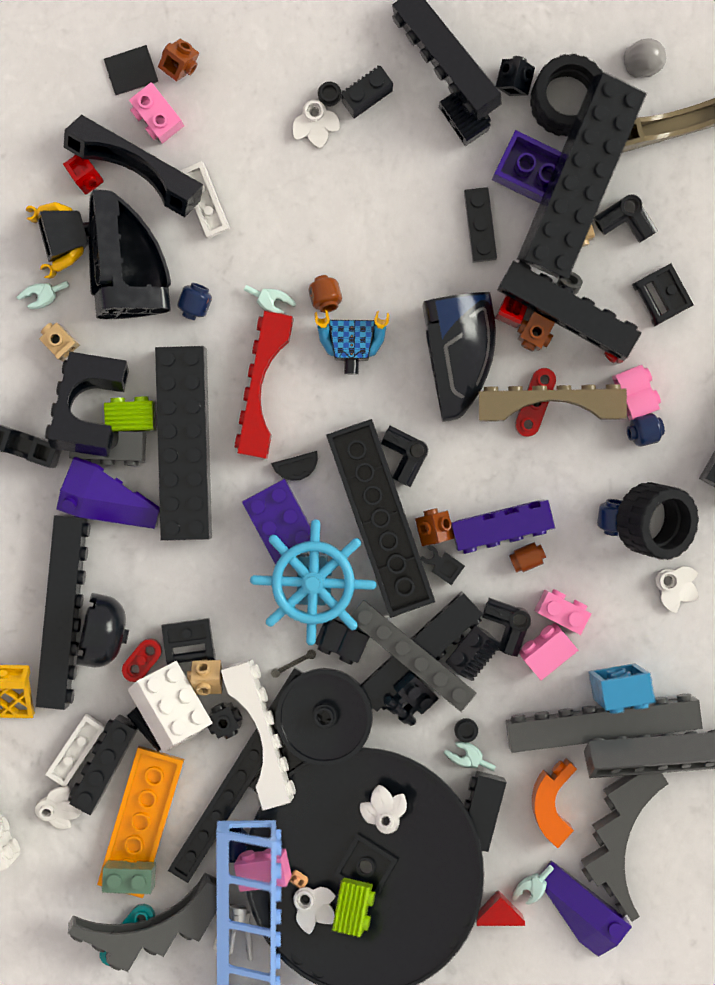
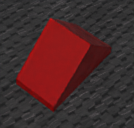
M505 295L495 319L517 328L523 320L527 307Z
M498 890L479 909L476 925L525 926V920L522 913Z

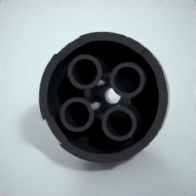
M91 593L89 602L93 603V607H88L79 643V650H82L83 653L82 656H77L76 664L98 668L111 663L116 658L122 643H127L129 630L125 629V611L116 599L106 595Z

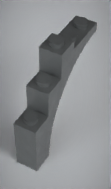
M662 773L623 776L603 789L607 795L604 800L613 812L592 824L596 830L593 836L600 845V848L581 860L585 866L581 870L589 882L594 880L597 886L602 884L610 897L615 895L619 901L615 904L623 917L628 915L632 922L640 916L633 905L626 883L625 854L627 842L632 827L642 809L653 796L669 784Z
M204 873L198 884L180 902L148 920L126 924H103L84 920L73 915L68 923V934L77 942L84 941L91 944L99 952L106 951V962L111 968L118 971L122 969L128 972L142 947L151 955L158 954L164 957L178 932L187 940L194 939L198 942L201 940L217 912V878Z

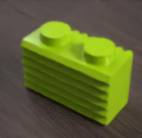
M148 396L134 397L133 402H125V398H110L111 403H104L105 425H110L113 432L156 430L155 402L149 401Z
M344 878L341 881L332 926L333 931L361 937L364 931H368L371 916H367L368 907L373 906L375 892L372 891L373 884Z

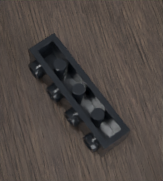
M119 714L114 721L111 719L108 721L103 730L106 733L104 740H98L92 751L95 754L92 762L87 761L81 771V775L84 776L81 783L76 782L69 794L73 797L69 805L88 815L95 811L138 731V728L131 720Z

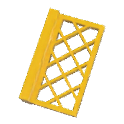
M0 665V706L3 707L0 709V718L34 717L35 712L29 683V665ZM12 689H24V691L18 694ZM4 693L13 698L10 703L1 698ZM19 702L27 707V710H19L14 705Z

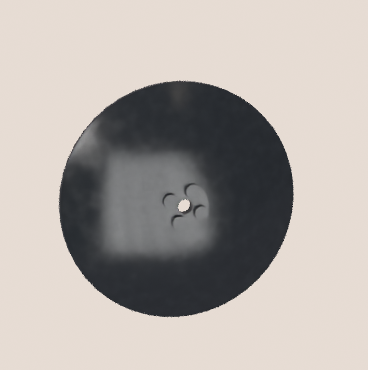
M362 747L352 758L337 765L317 766L304 762L287 774L288 779L293 781L296 790L291 803L262 810V806H260L254 820H276V829H281V849L286 848L291 873L297 870L307 876L308 883L306 887L313 890L318 887L330 889L336 895L330 903L334 912L336 911L341 881L344 878L373 884L372 891L375 892L373 906L368 907L367 916H371L369 929L364 931L361 937L333 931V924L316 922L311 934H308L301 929L296 920L298 909L294 905L293 897L299 888L288 882L287 887H281V902H276V909H281V924H276V931H281V947H276V954H280V959L296 973L316 985H418L440 971L458 953L475 924L481 905L484 888V860L481 843L467 809L451 787L436 773L423 764L396 752ZM378 785L385 787L392 797L404 794L406 798V811L399 818V827L391 834H384L377 829L375 824L367 823L360 812V804L371 802L372 792ZM385 817L383 820L385 826L390 823L389 817ZM251 828L249 835L269 839L271 838V828ZM248 844L247 851L260 852L269 847ZM367 860L372 864V871L370 873L361 871V861ZM262 889L246 891L251 912L257 926L270 928V891ZM307 895L302 896L304 903L310 902V898ZM263 936V937L265 938L266 942H267V943L269 944V946L271 947V939H270V937H268V936Z

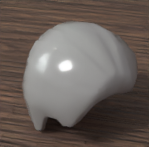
M651 38L641 39L626 49L624 55L627 72L635 78L652 76L658 73L666 63L665 48L660 42Z

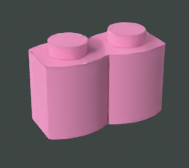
M639 365L612 376L614 384H620L621 389H627V416L629 420H634L636 417L644 416L660 409L661 399L656 390L653 391L651 388L652 376L648 368Z

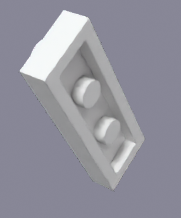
M201 161L180 170L203 184L201 200L196 205L195 210L206 237L211 238L230 230L204 163Z
M86 714L45 775L61 786L66 787L103 733L105 725Z

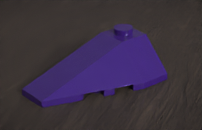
M78 457L73 458L60 490L57 510L80 518L155 529L160 512L158 505L139 492H132L123 486V481L118 478L113 479L104 473V468L98 464Z
M551 860L546 868L551 865L554 870L544 879L547 882L545 892L578 941L598 957L618 946L632 928L628 919Z

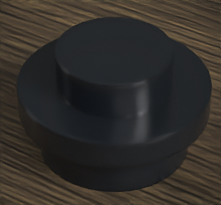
M325 82L318 89V99L325 106H334L341 99V89L334 82Z
M463 718L456 723L454 732L460 741L471 742L478 735V726L472 719Z

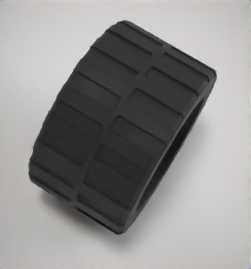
M564 54L553 58L541 69L531 91L530 106L533 117L536 118L537 123L544 130L557 136H569L577 115H565L556 111L547 99L546 90L549 83L559 77L575 78L588 90L593 76L603 73L594 61L577 54Z
M653 482L641 483L630 489L623 497L616 517L619 538L627 548L636 553L661 560H671L686 551L695 539L699 522L697 506L694 503V499L689 496V493L680 488ZM662 503L665 512L664 523L660 532L652 539L650 533L651 517L658 505Z

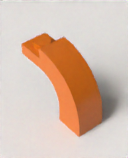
M567 758L563 762L559 761L553 767L551 776L543 769L532 791V810L536 822L545 837L557 848L574 831L571 825L557 813L555 807V799L559 789L577 770L574 764Z

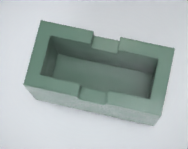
M108 860L103 867L102 893L151 894L155 887L156 862L137 861L135 863Z

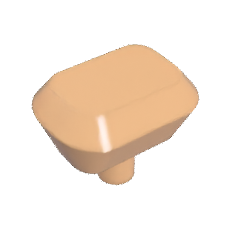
M294 870L291 873L292 876L289 882L299 889L306 887L308 883L307 876Z

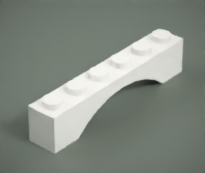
M253 659L225 667L221 670L227 693L249 712L261 737L263 764L256 790L262 810L291 803L296 790L293 781L288 779L286 772L289 771L286 757H282L280 752L282 743L279 734L274 732L273 725L275 720L271 710L268 711L266 701H268L267 692L264 687L261 688L259 678H261L259 666L254 664Z

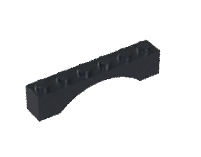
M81 114L64 130L63 148L82 159L107 161L134 171L154 187L165 207L184 218L200 202L203 189L202 183Z

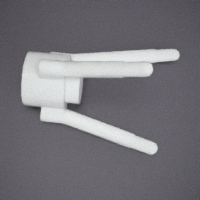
M239 904L229 905L230 920L250 924L251 913L247 912L246 906ZM231 929L230 933V955L233 953V947L236 936L235 929ZM245 932L248 960L251 961L253 959L251 933ZM217 935L212 946L213 950L217 949Z

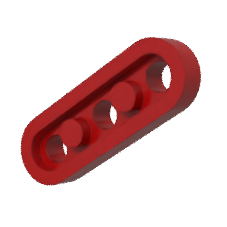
M548 368L538 369L533 373L527 390H532V386H547V390H553L556 384L554 372ZM544 375L548 377L547 384L541 383V376ZM541 402L538 407L530 405L520 409L515 421L517 433L524 437L535 435L540 428L549 402ZM526 420H529L532 423V427L530 429H526L524 427V422Z

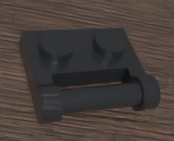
M672 263L632 284L634 290H638L650 312L654 327L694 305ZM651 282L667 310L663 314H661L646 286Z
M210 618L161 625L167 665L175 661L184 663L205 659L215 660ZM205 644L206 650L174 654L173 648Z

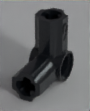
M634 194L625 196L594 217L595 224L603 235L626 222L639 243L658 231L643 208L641 199ZM629 200L634 203L635 210L633 213L625 210V201Z
M390 425L381 444L403 455L392 478L411 487L425 458L428 456V446L424 441ZM415 444H421L424 448V454L419 458L414 457L411 453V448Z
M489 598L482 617L506 626L500 641L501 647L498 650L510 656L518 657L527 629L531 625L530 615L524 608L515 607ZM517 614L525 615V623L522 625L514 624V616Z

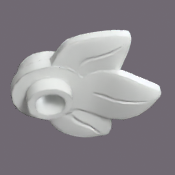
M318 100L308 101L303 107L302 114L293 123L294 138L298 140L308 136L310 142L317 148H322L326 144L329 131L340 130V122L337 115L326 110L324 104ZM313 109L319 111V114L315 117L310 115Z
M681 566L676 570L663 569L657 574L656 585L661 590V602L668 610L677 613L681 601L691 602L699 599L698 591L692 583L697 577L698 572L693 568ZM669 576L671 583L665 585L664 578Z
M381 785L376 786L372 792L371 802L360 804V812L367 823L375 824L377 829L384 834H391L397 830L400 823L399 818L405 813L407 808L404 794L392 797L391 793ZM385 817L390 819V823L387 826L383 823Z
M58 787L50 790L47 797L41 799L35 807V814L39 819L49 821L53 827L58 829L71 828L70 820L80 816L83 811L69 805L70 787Z
M303 887L295 892L293 902L298 909L296 920L301 929L306 933L311 934L316 922L333 924L335 912L330 903L336 895L330 889L318 887L313 890L309 887ZM303 895H307L310 898L309 903L303 902Z

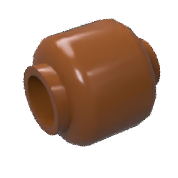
M321 275L316 277L309 286L308 291L311 303L315 309L325 313V310L332 312L338 308L342 301V294L336 279L327 275Z

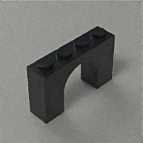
M69 352L68 360H64L62 365L63 379L57 384V403H53L51 408L52 422L51 425H47L45 431V438L48 439L51 448L109 457L114 437L112 427L110 425L82 421L71 413V407L75 398L88 389L99 388L124 392L129 373L126 360Z

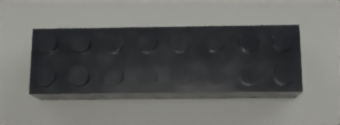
M605 72L593 76L517 260L525 262L556 278L569 279L647 93Z
M204 346L155 347L161 541L211 539L207 349Z
M372 419L327 434L332 454L389 617L391 618L436 602Z

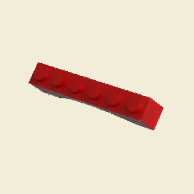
M264 311L263 317L259 316L257 331H260L259 340H254L252 354H256L254 364L250 363L248 371L251 384L250 387L245 388L243 401H247L245 411L241 410L239 424L243 426L241 434H237L235 440V448H238L239 454L268 458L272 435L266 426L262 413V384L272 360L290 342L294 321L293 316Z

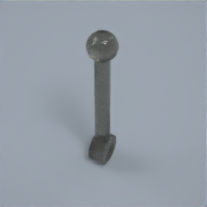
M310 649L306 655L279 669H273L271 671L272 677H279L280 673L308 658L314 659L316 657L315 650Z

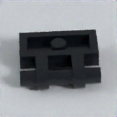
M410 671L393 687L397 693L393 697L386 696L384 698V704L392 714L398 715V719L402 723L413 726L416 723V718L413 714L418 711L422 715L439 698ZM407 701L408 703L402 707V704Z

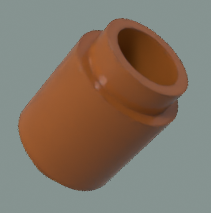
M535 542L514 550V553L509 555L517 573L520 571L526 572L544 564L542 559L546 558L541 544L536 546Z

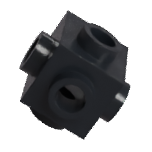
M513 56L512 59H502L495 87L509 96H526L529 94L535 67L529 64L526 58L521 56Z
M232 702L227 705L220 703L211 708L212 712L208 716L212 724L208 729L212 735L216 734L218 739L223 736L225 739H228L239 733L237 729L240 728L243 718L237 707L234 708ZM219 720H227L228 725L223 727Z

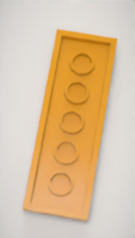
M138 746L97 885L102 886L103 867L108 860L135 863L137 861H155L185 759ZM129 894V895H133V896H136V897H139V898H143L145 894Z

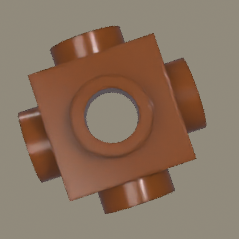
M180 38L176 42L166 45L158 68L177 82L187 74L191 75L198 65L196 60L199 52L191 44Z
M533 312L528 321L523 319L517 330L520 336L517 340L522 342V347L532 352L535 349L539 351L543 346L547 348L553 337V334L550 332L555 322ZM532 331H536L538 336L533 335Z
M437 508L423 511L424 516L415 518L422 546L454 539L448 510L438 512Z

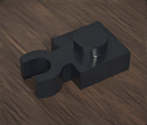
M428 546V549L433 552V557L426 559L424 556H421V560L426 564H434L435 567L432 572L452 585L465 565L446 552L440 557L436 548Z

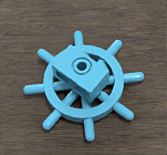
M317 519L311 521L310 541L296 544L291 548H288L276 535H271L269 542L282 556L277 561L272 576L253 575L250 578V582L253 585L272 586L274 598L279 606L266 619V625L269 627L274 626L285 615L298 622L307 624L306 643L310 646L316 642V624L331 621L337 616L350 630H356L358 627L357 622L345 610L352 599L354 589L374 590L377 586L374 580H358L354 577L353 568L348 557L360 547V539L354 538L340 551L335 546L320 541V521ZM309 551H310V555H302V554H301V553L309 552ZM319 552L329 555L332 559L328 561V556L319 555ZM288 563L296 570L297 577L283 576ZM338 566L341 567L344 579L327 578V576H332V571ZM283 586L297 587V591L287 599ZM331 588L344 589L338 602L331 595ZM297 604L307 605V612L301 611L294 606ZM327 604L330 609L324 612L317 613V605L325 606Z

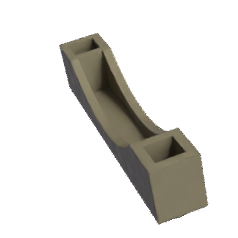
M715 98L673 112L636 118L622 153L714 127Z
M620 384L606 385V389H596V385H581V389L571 390V385H559L557 390H547V386H532V390H523V386H509L508 391H498V387H484V391H479V422L504 421L524 407L550 401L565 402L579 406L591 412L600 420L627 418V389H621Z

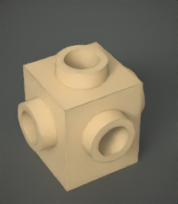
M221 660L192 661L191 671H187V679L196 695L222 694L223 676L221 673Z

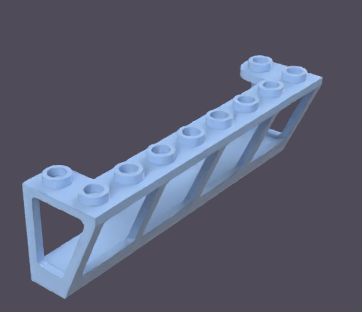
M276 820L217 821V985H229L230 973L267 981L270 985H280V976H276V969H280L281 961L280 954H276V947H281V931H276V924H281V909H276V902H281V886H276V879H281V863H276V856H281V829H276ZM271 828V838L267 839L230 832L229 829ZM229 841L269 847L271 849V882L230 875ZM230 883L270 891V928L229 919ZM229 929L270 937V973L238 967L229 963Z

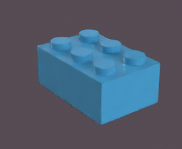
M635 663L588 671L593 700L606 711L609 710V713H620L624 711V708L631 706L634 709H643L649 707V703H655L650 672Z

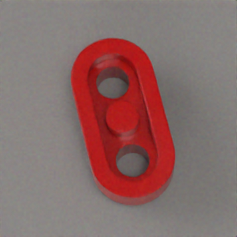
M146 639L142 641L122 666V674L126 680L136 682L142 679L161 657L162 647L157 640ZM148 646L153 647L154 654H148L146 648ZM132 665L139 667L138 673L132 671Z

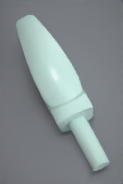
M65 281L56 286H52L50 283L33 284L24 289L16 298L22 300L37 294V301L29 304L27 307L29 309H40L52 303L56 298L55 292L69 287V283Z
M248 285L244 288V291L258 297L257 303L267 312L285 314L274 306L276 300H281L283 303L293 307L296 306L295 301L282 291L262 289L260 292Z
M455 742L458 747L466 751L464 756H458L457 753H452L448 750L444 751V754L452 762L461 767L477 768L478 765H481L493 772L496 768L495 765L482 760L483 754L481 751L468 742Z
M549 865L541 875L536 873L520 881L513 892L512 900L515 901L524 890H529L531 897L526 902V905L538 901L546 889L547 882L544 879L554 868Z

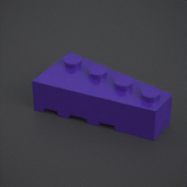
M544 499L451 522L456 549L458 551L463 550V554L477 551L478 546L486 545V548L501 545L500 541L509 539L510 542L524 539L523 536L532 534L534 537L546 534V530L555 529L549 500Z

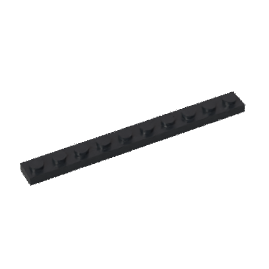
M294 667L268 711H272L275 724L273 728L275 734L278 733L276 709L279 698L287 685L297 676L304 673ZM257 728L168 869L170 873L186 883L190 881L215 841L217 821L228 820L263 764V747Z

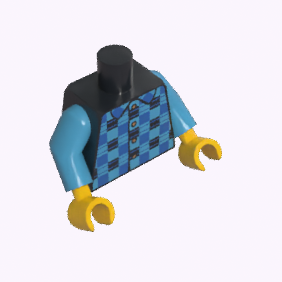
M325 310L326 317L324 319H319L317 312H315L314 317L318 325L319 340L327 354L334 356L336 361H344V374H359V361H368L369 357L376 355L383 344L390 314L387 312V317L384 320L378 318L379 311L376 312L374 320H329L327 310Z

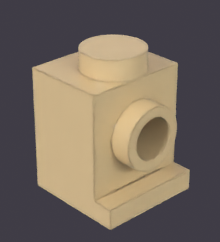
M57 322L54 325L49 323L41 330L42 336L39 338L40 341L58 360L64 361L69 356V352H73L80 346ZM58 335L60 340L54 344L52 339Z

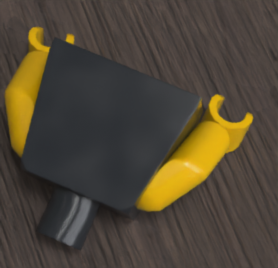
M58 202L40 205L38 209L33 206H27L26 211H34V215L26 219L33 223L38 222L48 262H52V265L42 264L40 270L49 267L50 273L44 278H54L57 272L73 265L83 255L84 249L88 245L89 222L83 223L79 211H73L72 208Z

